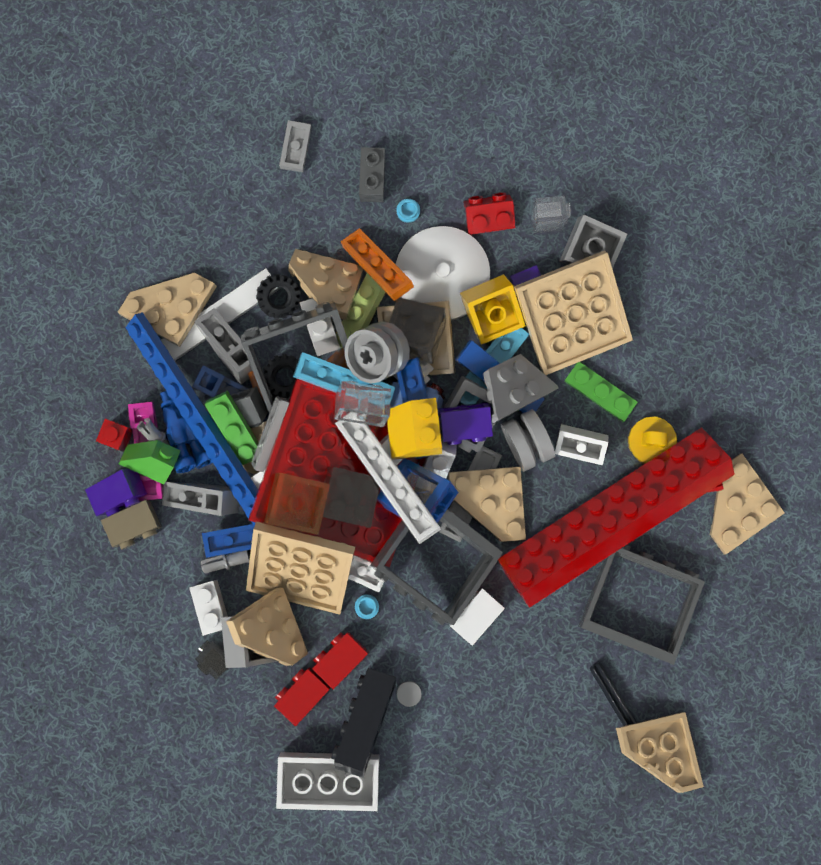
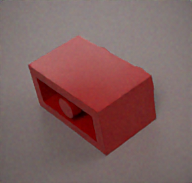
M340 632L330 642L333 647L327 653L323 650L313 660L316 665L312 669L333 690L369 653L349 632L345 635Z
M310 667L306 671L301 668L292 678L295 683L288 690L284 687L275 697L278 702L274 707L295 727L331 688Z

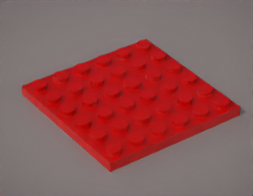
M296 379L287 411L271 451L248 520L354 546V556L373 562L402 519L385 509L376 497L380 492V487L335 423L354 410H357L375 437L381 442L389 434L386 411ZM406 458L423 467L425 458ZM413 474L408 481L414 491L419 480V476ZM395 551L384 566L390 567Z

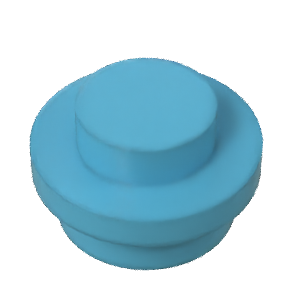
M404 199L397 206V216L403 222H414L420 215V206L413 199Z
M366 594L356 600L355 611L359 617L371 619L378 613L379 603L374 596Z

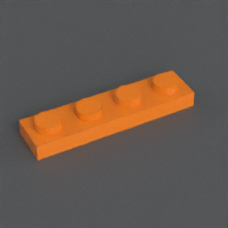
M360 228L340 241L343 248L394 301L414 288L412 281Z

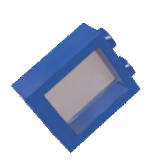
M404 458L400 465L397 466L438 523L459 492L451 481ZM380 489L376 497L385 509L399 516Z

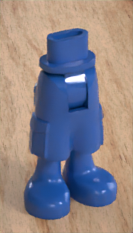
M167 391L160 393L163 402L160 406L163 410L169 445L181 450L174 466L176 473H186L195 467L200 469L212 464L213 462L207 456L199 440L194 436L186 420L181 416L173 400L168 396ZM185 444L190 445L193 457L189 455Z

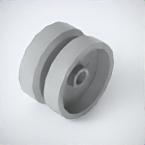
M385 321L357 330L349 336L345 344L347 366L359 380L370 384L380 382L405 368L409 360L410 348L407 338L401 329Z
M533 409L520 415L521 426L513 418L501 424L507 444L523 472L536 466L535 455L543 463L555 457V451L549 435Z

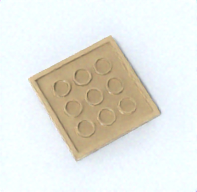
M605 250L514 286L541 372L545 375L633 340L609 255Z
M256 522L253 529L246 591L266 595L275 588L283 587L289 602L340 614L355 547L318 536H311L294 530Z

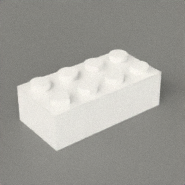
M281 752L278 756L276 809L377 811L379 755H371L364 778L335 769L334 760L331 759L332 753Z

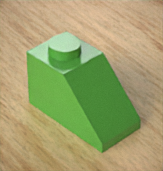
M159 440L128 444L119 465L164 485L175 466L181 450Z

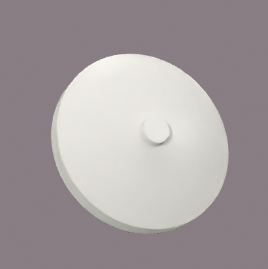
M437 226L420 231L406 242L396 261V265L414 285V288L401 296L405 304L449 301L451 320L467 315L460 292L490 280L489 261L482 246L470 234L453 227Z

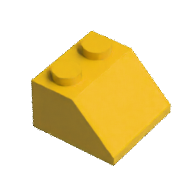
M504 274L460 292L466 313L481 345L525 327L514 287Z
M436 398L411 400L386 410L392 460L442 454Z

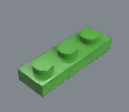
M581 362L576 363L564 381L622 422L627 419L638 403Z
M226 391L207 400L204 405L241 464L245 465L251 462L259 442L229 392Z

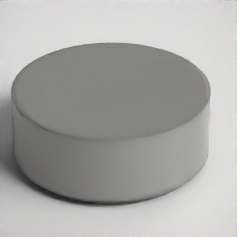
M405 681L398 687L397 698L404 706H414L421 699V689L417 683Z

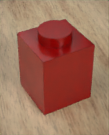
M105 419L96 442L124 452L133 429Z

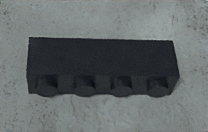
M367 668L365 675L361 674L357 684V689L360 691L357 698H352L348 712H351L349 721L343 722L340 735L343 736L340 745H335L331 759L334 760L335 769L364 778L396 686L395 676Z

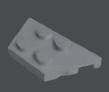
M521 354L483 373L485 385L487 386V399L493 405L494 414L491 415L493 423L558 389V386Z

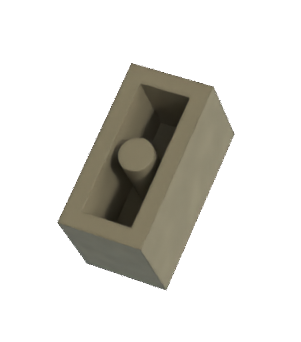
M144 500L101 520L111 546H120L121 550L134 545V540L141 536L143 539H147L156 535V530L162 527L149 500Z

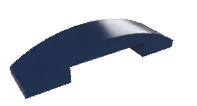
M202 366L192 388L212 398L226 391L231 395L248 389L205 366ZM269 411L266 417L264 418L263 422L267 421L269 417Z

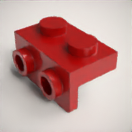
M499 192L492 194V197L472 196L469 197V200L463 201L468 234L515 228L514 205L510 195Z

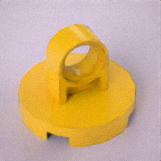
M646 417L638 421L630 429L628 436L630 451L637 460L645 464L677 444L676 433L672 425L658 417Z

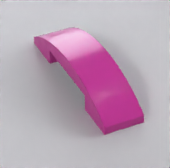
M154 403L128 404L130 428H133L134 444L148 442L147 438L137 429V425L141 421L146 425L144 419L150 418L151 422L158 429ZM139 474L147 492V495L139 498V501L163 499V484Z

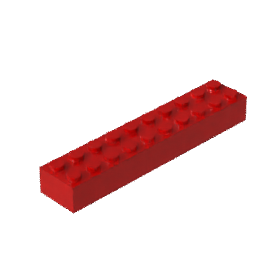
M701 427L506 553L498 561L511 583L530 608L735 475L731 457Z

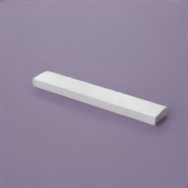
M264 269L205 309L197 319L215 308L222 318L230 324L258 305L256 299L257 287L260 286L262 280H265L271 274L267 269ZM280 287L274 288L269 296L280 290ZM195 323L180 347L164 338L161 339L174 361L206 340Z
M354 410L335 424L418 543L421 544L440 531L441 528L358 411Z

